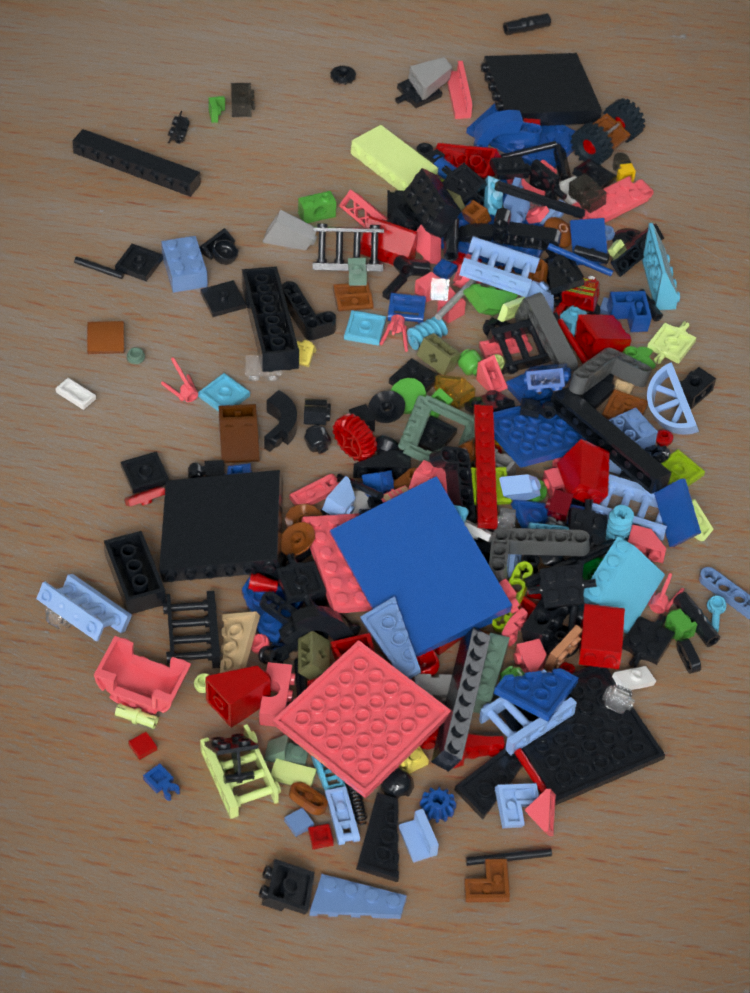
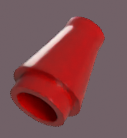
M251 573L248 589L253 590L252 592L276 593L278 581L259 573Z

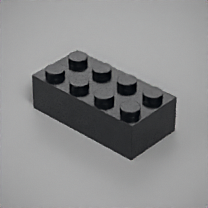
M424 168L420 169L402 194L425 231L439 238L444 236L462 212L439 177Z
M142 531L104 540L105 557L126 611L134 614L163 606V602H166L165 588Z

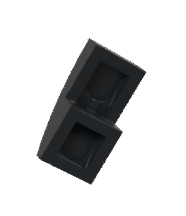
M479 223L460 226L459 241L471 243L472 237L492 241L493 224Z

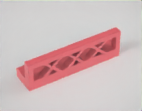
M458 61L457 71H452L450 80L447 81L455 119L471 118L472 99L463 61Z
M351 189L339 204V207L364 228L369 214L381 220H388L385 215ZM352 199L354 207L348 209L345 206ZM364 209L365 217L359 218L358 210Z

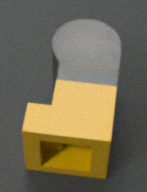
M616 153L612 165L613 170L617 172L616 181L618 182L630 176L633 183L636 170L629 157L625 153Z

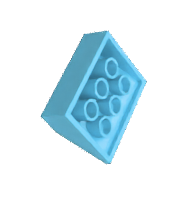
M649 223L642 263L651 297L656 302L659 310L676 309L677 302H680V293L676 290L677 282L676 279H673V268L669 265V254H666L665 247L653 223Z
M617 536L591 578L596 579L597 587L585 588L584 603L625 608L623 632L628 634L644 611L665 574L638 548Z

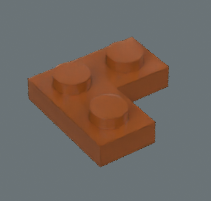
M614 389L602 415L610 420L633 408H637L644 415L648 407V401Z
M485 859L486 878L464 880L465 902H509L510 900L507 859Z

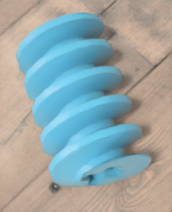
M433 316L431 319H427L425 322L407 330V339L410 346L414 350H418L424 337L435 333L442 338V335L446 336L448 334V330L442 319L437 320Z
M617 505L610 512L606 528V541L610 539L616 540L617 536L628 541L634 518V512L631 508L625 505Z

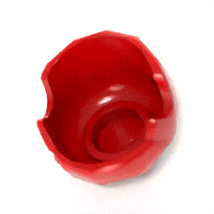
M434 650L416 657L421 669L419 674H431L432 677L438 672L440 662Z

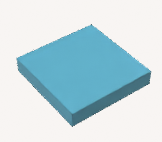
M352 310L344 334V340L379 346L387 316Z
M225 373L198 392V397L218 412V406L239 405L250 397V391Z

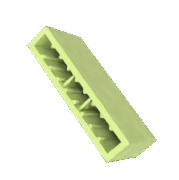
M382 125L352 140L351 154L399 191H405L421 168L436 175L438 174V167Z

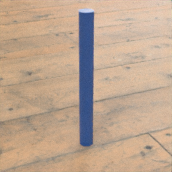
M551 243L547 247V250L561 256L564 255L568 259L610 277L613 273V270Z

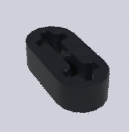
M688 638L677 640L676 648L688 673L701 671V662L691 641Z

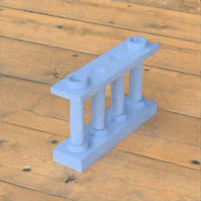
M472 237L468 252L473 254L471 259L464 258L459 275L527 297L532 280L528 279L529 272L535 274L540 258ZM479 255L489 258L487 265L477 262ZM496 261L506 264L505 269L495 268ZM512 268L522 269L521 276L511 273Z
M609 474L608 496L600 505L593 503L592 511L607 515L608 523L609 514L614 510L607 507L612 494L623 497L620 505L628 506L630 500L640 502L641 506L637 516L633 518L632 526L637 525L652 529L659 540L663 541L667 526L662 525L660 512L655 522L644 519L649 506L658 508L654 493L650 494L636 482Z
M74 574L67 575L64 586L58 589L46 581L43 582L37 596L38 601L95 641H99L103 629L111 626L120 633L125 632L132 614Z
M500 697L481 708L479 722L483 724L491 719L507 737L505 750L512 755L517 749H522L574 715L576 701L572 697L564 701L549 722L541 718L532 722L513 703ZM507 709L523 728L518 732H513L497 714Z

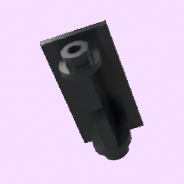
M183 111L173 118L171 123L173 127L171 126L168 132V136H170L168 143L171 140L177 144L184 141L190 121L187 117L181 116Z

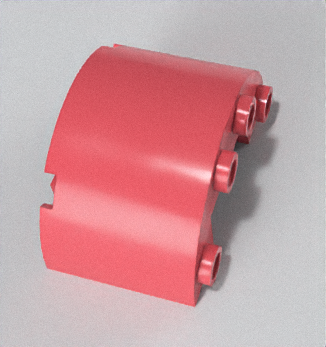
M114 636L94 673V678L102 691L106 689L111 694L109 698L117 704L121 703L134 709L140 708L145 713L156 715L157 711L164 713L169 710L191 667V663L174 657L170 660V667L163 663H156L144 656L134 655L133 642L126 638Z

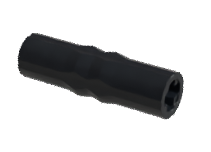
M548 13L504 22L503 31L507 36L548 27L551 25V17Z
M458 217L443 236L444 259L450 262L458 259L460 236Z
M687 592L678 594L674 598L673 603L684 614L689 616L692 623H697L695 632L707 647L715 645L720 640V635L710 624L708 618L697 607Z

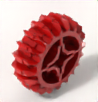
M348 413L339 417L334 422V430L332 431L335 435L334 439L337 440V445L341 447L345 454L352 457L354 461L358 460L359 462L371 458L377 450L376 437L373 436V431L369 429V426L359 416L356 417L355 414Z

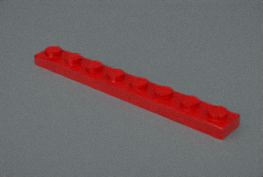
M474 404L477 528L497 529L493 406Z

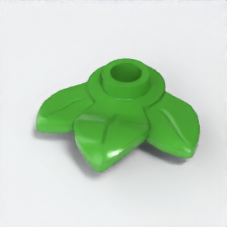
M628 346L622 352L650 366L651 369L656 367L654 361L649 357L653 352L650 348Z

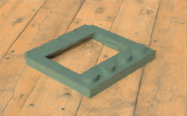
M419 395L398 447L404 450V454L421 462L423 460L430 462L429 456L431 451L418 447L431 411L465 426L458 446L474 437V417L428 395L426 397Z

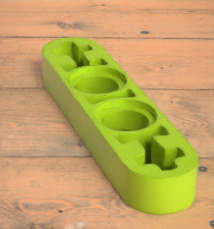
M526 561L516 565L509 580L511 586L515 584L522 586L521 591L517 592L516 595L519 604L527 590L524 580L534 574L532 565ZM525 568H527L528 573L525 572L524 575H523V577H522L523 580H521V579H520V578H521V571H520V570H524ZM509 612L505 614V624L498 626L496 621H501L503 616L492 621L493 629L496 632L502 633L505 625L515 613Z

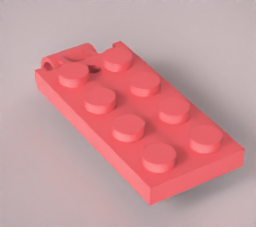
M628 176L572 205L585 209V216L582 219L604 218L606 223L648 202L654 191L643 179L632 183L631 177Z

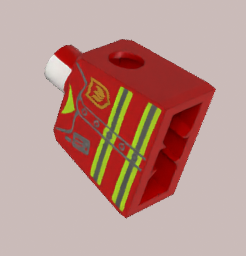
M588 276L583 278V286L562 292V303L567 304L568 307L574 306L594 312L600 295L599 281L594 276Z

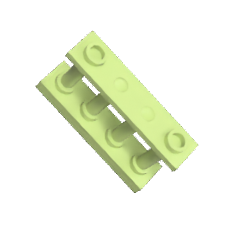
M248 724L244 725V735L257 743L258 740L255 732L250 730ZM209 738L200 740L202 756L230 819L239 816L238 808L241 807V804L271 795L274 804L279 802V793H281L279 783L277 781L274 782L259 749L250 750L251 753L240 756L241 765L252 761L256 762L259 770L253 771L254 779L244 780L239 784L236 782L225 784L223 775H225L226 770L234 768L232 759L226 762L218 761V755L205 746L204 742L209 741ZM259 778H263L267 786L241 796L234 795L232 792L233 787Z

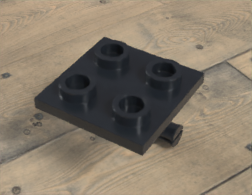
M233 734L231 738L225 739L224 737H213L211 741L204 742L205 746L217 755L231 753L235 773L223 775L225 784L232 782L239 784L244 780L254 779L253 770L241 772L240 752L259 749L257 743L244 734Z

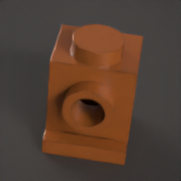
M474 200L462 210L464 219L470 224H488L491 221L487 208Z

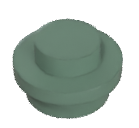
M133 347L127 353V360L131 364H140L145 360V354L142 349Z

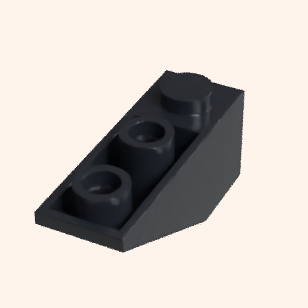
M404 450L387 451L354 463L353 478L362 479L364 474L392 470V477L396 480L411 468V457L404 454Z

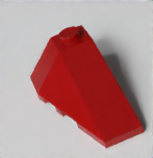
M437 143L435 150L438 149L445 154V159L458 168L462 163H465L481 178L485 179L488 176L492 177L495 175L489 164L490 159L502 158L495 148Z

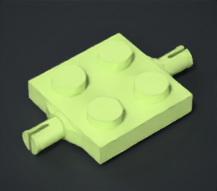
M684 321L680 327L664 323L651 339L647 348L652 349L653 352L658 354L654 358L656 363L660 364L664 358H668L678 364L696 342V337L686 332L689 327L688 322Z

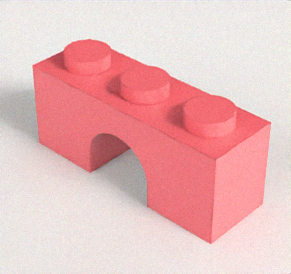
M433 272L415 280V294L417 296H426V303L430 300H439L437 312L456 294L451 287L447 286ZM461 298L444 315L443 319L447 323L465 314V300Z
M268 662L266 671L271 677V691L277 693V695L273 697L262 696L259 725L274 726L272 720L288 706V702H292L293 690H290V687L295 685L296 673H292V665Z

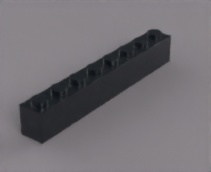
M82 129L72 140L74 154L189 197L201 185L199 171Z
M569 387L552 394L551 401L556 405V414L587 441L609 451V459L650 494L668 485L671 472L578 394L572 393Z
M475 627L460 641L445 706L451 712L445 722L439 727L431 763L448 772L463 758L491 637Z

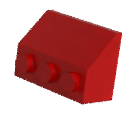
M369 216L365 228H370V225H380V228H384V233H378L379 261L393 265L395 258L400 255L406 256L407 259L416 258L418 232ZM363 232L360 254L370 258L371 232Z

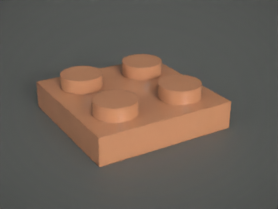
M576 625L550 653L544 666L550 672L554 667L558 669L565 661L564 658L568 653L571 655L578 647L577 644L582 639L580 638L582 629Z

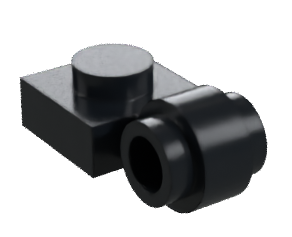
M522 397L520 415L538 418L540 414L546 419H551L555 416L556 405L552 401H546L540 405L538 400Z
M224 460L204 461V466L199 463H192L188 467L189 478L225 474Z

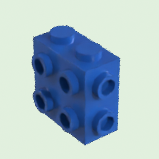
M567 363L532 366L524 374V385H527L528 390H533V392H543L546 388H551L552 391L562 390V387H565L569 379H571V368H567Z

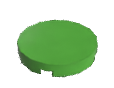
M414 378L401 379L391 389V391L400 394L405 401V411L403 414H411L417 397L419 395L426 397L427 395L423 384Z

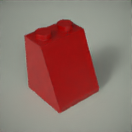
M578 315L574 338L589 360L605 348H613L623 352L626 347L630 346L631 336L626 333L621 323L613 315Z
M580 439L557 462L566 492L573 494V498L584 503L585 499H592L593 503L599 505L608 496L609 451Z
M584 604L578 665L619 669L622 655L625 608Z
M258 665L205 677L206 701L231 728L260 709L262 696L271 697V677L267 671H263Z

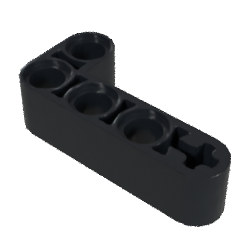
M499 208L496 211L493 223L492 239L499 244L550 251L547 250L549 243L559 247L561 232L555 228L511 222L510 210Z
M287 281L282 284L289 313L307 340H317L335 333L336 315L333 312L326 311L315 314L295 282Z
M444 446L431 452L429 456L430 463L436 468L445 469L447 494L453 505L467 508L469 513L466 520L472 521L475 518V505L468 451L464 448Z

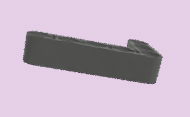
M539 292L523 298L515 313L516 322L531 320L553 364L567 363V368H571V372L578 369V361L544 295Z
M605 348L574 371L569 390L575 394H584L610 373L635 386L645 387L652 369L650 366L616 349Z
M498 528L492 534L489 566L498 582L505 578L508 579L510 554L585 556L590 550L589 534L584 530Z

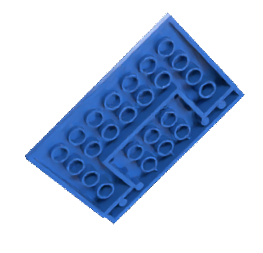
M437 476L330 530L331 536L371 608L374 609L395 596L416 657L465 636L473 627L477 629L492 624L494 619L511 612V602Z

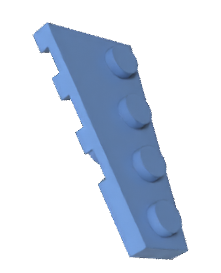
M395 596L360 617L362 623L393 667L409 679L421 673Z
M322 874L310 909V916L328 914V917L351 915V917L360 918V915L371 916L372 918L401 919L406 895Z

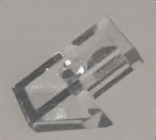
M432 278L430 299L447 301L450 280Z

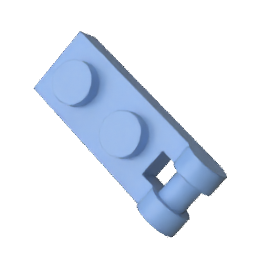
M346 786L325 790V797L328 801V808L338 845H344L348 841H353V843L359 842V831ZM350 828L349 833H343V829Z

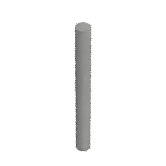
M470 279L435 314V318L441 320L464 296L463 290L475 284L476 280Z

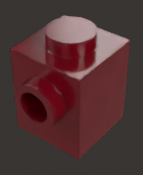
M555 489L553 497H548L545 506L548 509L547 516L555 518L556 521H565L573 494Z

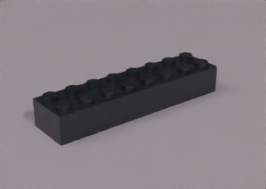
M277 266L242 269V290L262 372L299 369V348Z

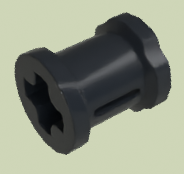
M524 555L522 562H529L532 565L533 573H538L540 557L538 555ZM527 568L521 570L522 575H524L525 572L528 573Z

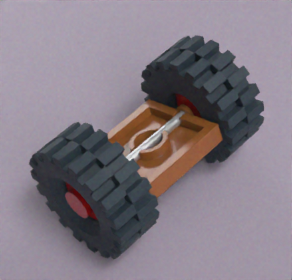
M617 99L604 110L603 114L605 115L594 123L584 124L571 136V144L573 146L571 147L572 150L576 151L574 153L575 156L578 155L580 161L583 160L585 162L591 159L601 165L612 156L613 151L624 142L632 141L643 132L645 124H643L645 119L642 118L644 116L643 112L640 113V108H636L635 103H630L629 99Z

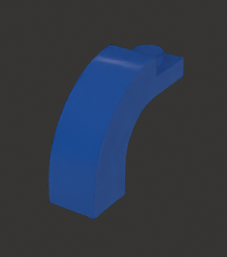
M503 110L484 118L473 131L474 146L488 148L489 143L501 134H519L523 124L520 110Z

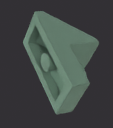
M348 258L349 286L367 285L366 258Z
M283 735L268 741L264 761L275 763L276 759L306 766L309 753L298 744L289 743V737Z

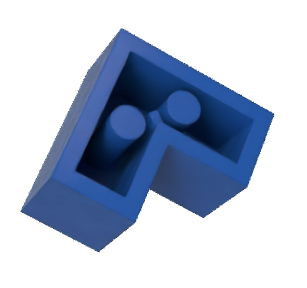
M645 291L610 292L607 303L608 314L613 315L616 319H627L630 332H648L652 316Z

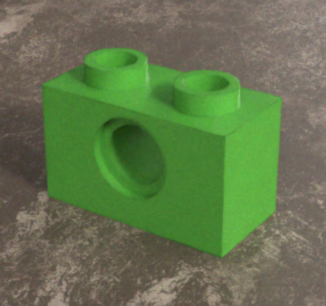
M331 191L298 198V214L301 220L306 223L336 217V200Z

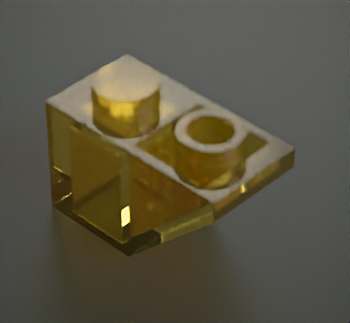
M445 375L435 376V391L441 388L453 399L451 406L460 410L465 407V402L475 397L476 388L465 378Z

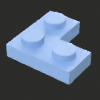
M537 783L497 785L495 792L502 828H522L525 825L522 807H528L539 797Z

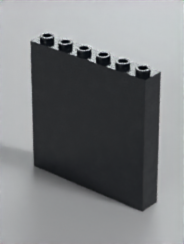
M577 53L484 56V61L481 63V72L484 73L485 82L488 83V90L492 93V100L495 101L497 111L520 110L523 120L524 118L540 119V126L594 123L601 118V106Z
M280 470L167 480L165 485L159 571L163 582L251 575V573H274L277 568H281L283 480Z

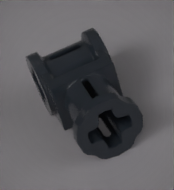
M298 639L289 645L282 641L281 643L275 642L269 646H263L258 653L260 662L263 664H268V662L282 664L284 660L290 657V653L298 652Z

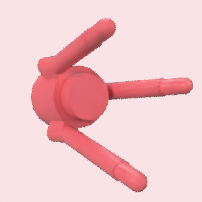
M397 314L391 317L380 345H383L390 330L392 335L402 332L405 352H408L407 326L404 325L405 318Z
M172 357L171 360L184 384L180 387V393L163 381L161 384L176 395L181 402L184 400L188 403L193 402L199 395L190 375L187 374L185 377L175 358Z
M672 573L668 574L661 593L655 595L654 592L648 602L650 609L655 613L663 614L664 612H669L674 598L684 592V588H681L668 601L665 593Z

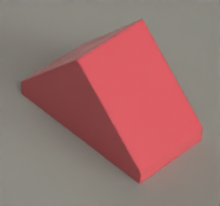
M491 355L478 362L476 380L487 391L496 390L501 392L508 388L495 355Z
M546 789L525 809L528 815L548 836H554L556 794L551 789Z

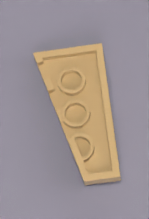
M256 611L222 615V620L224 621L222 636L224 639L223 645H221L223 659L220 661V673L246 668L260 618Z

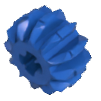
M440 786L437 790L430 787L429 792H424L422 795L420 807L427 815L428 821L435 819V822L438 823L441 819L446 823L448 817L452 818L454 815L456 801H454V794H449L448 788L442 791Z

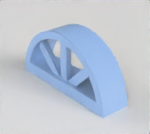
M670 362L659 369L650 381L647 391L649 408L656 422L664 429L683 435L699 432L673 364ZM670 377L674 390L660 385L665 379ZM657 391L677 398L655 407ZM679 405L672 421L666 420L659 414V412ZM682 413H684L687 423H678Z

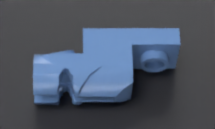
M515 177L512 185L524 189L521 178ZM507 194L503 203L504 208L511 212V222L523 223L522 221L526 219L529 211L530 202Z

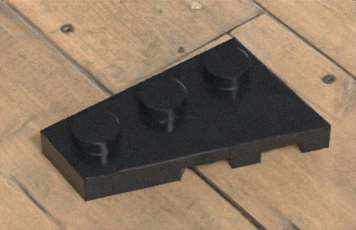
M564 255L548 260L551 295L584 285V279Z

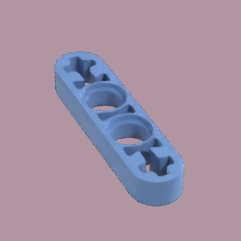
M711 567L703 568L699 576L700 583L715 595L723 597L727 604L750 620V595ZM724 585L728 587L729 590L722 591L719 589V586ZM741 597L744 599V602L739 603L734 598Z

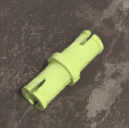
M121 703L118 704L115 711V716L130 720L132 724L137 725L139 723L151 729H155L159 719L158 716L145 713L140 708L134 709Z

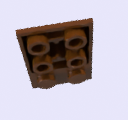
M256 404L218 406L221 460H224V463L259 462Z

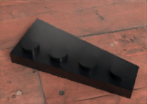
M503 749L457 784L454 790L483 820L497 802L495 787L497 785L510 784L523 766L515 754L510 755Z
M377 792L356 870L394 882L399 880L397 798Z

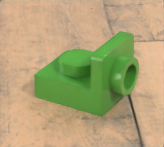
M224 96L208 97V111L211 122L217 123L221 111L225 110Z

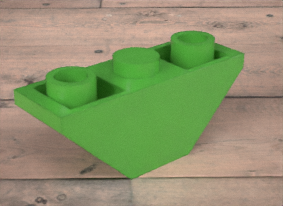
M472 284L463 290V294L478 313L491 316L500 313L503 304L518 297V294L506 290H497L495 287H481L480 284Z

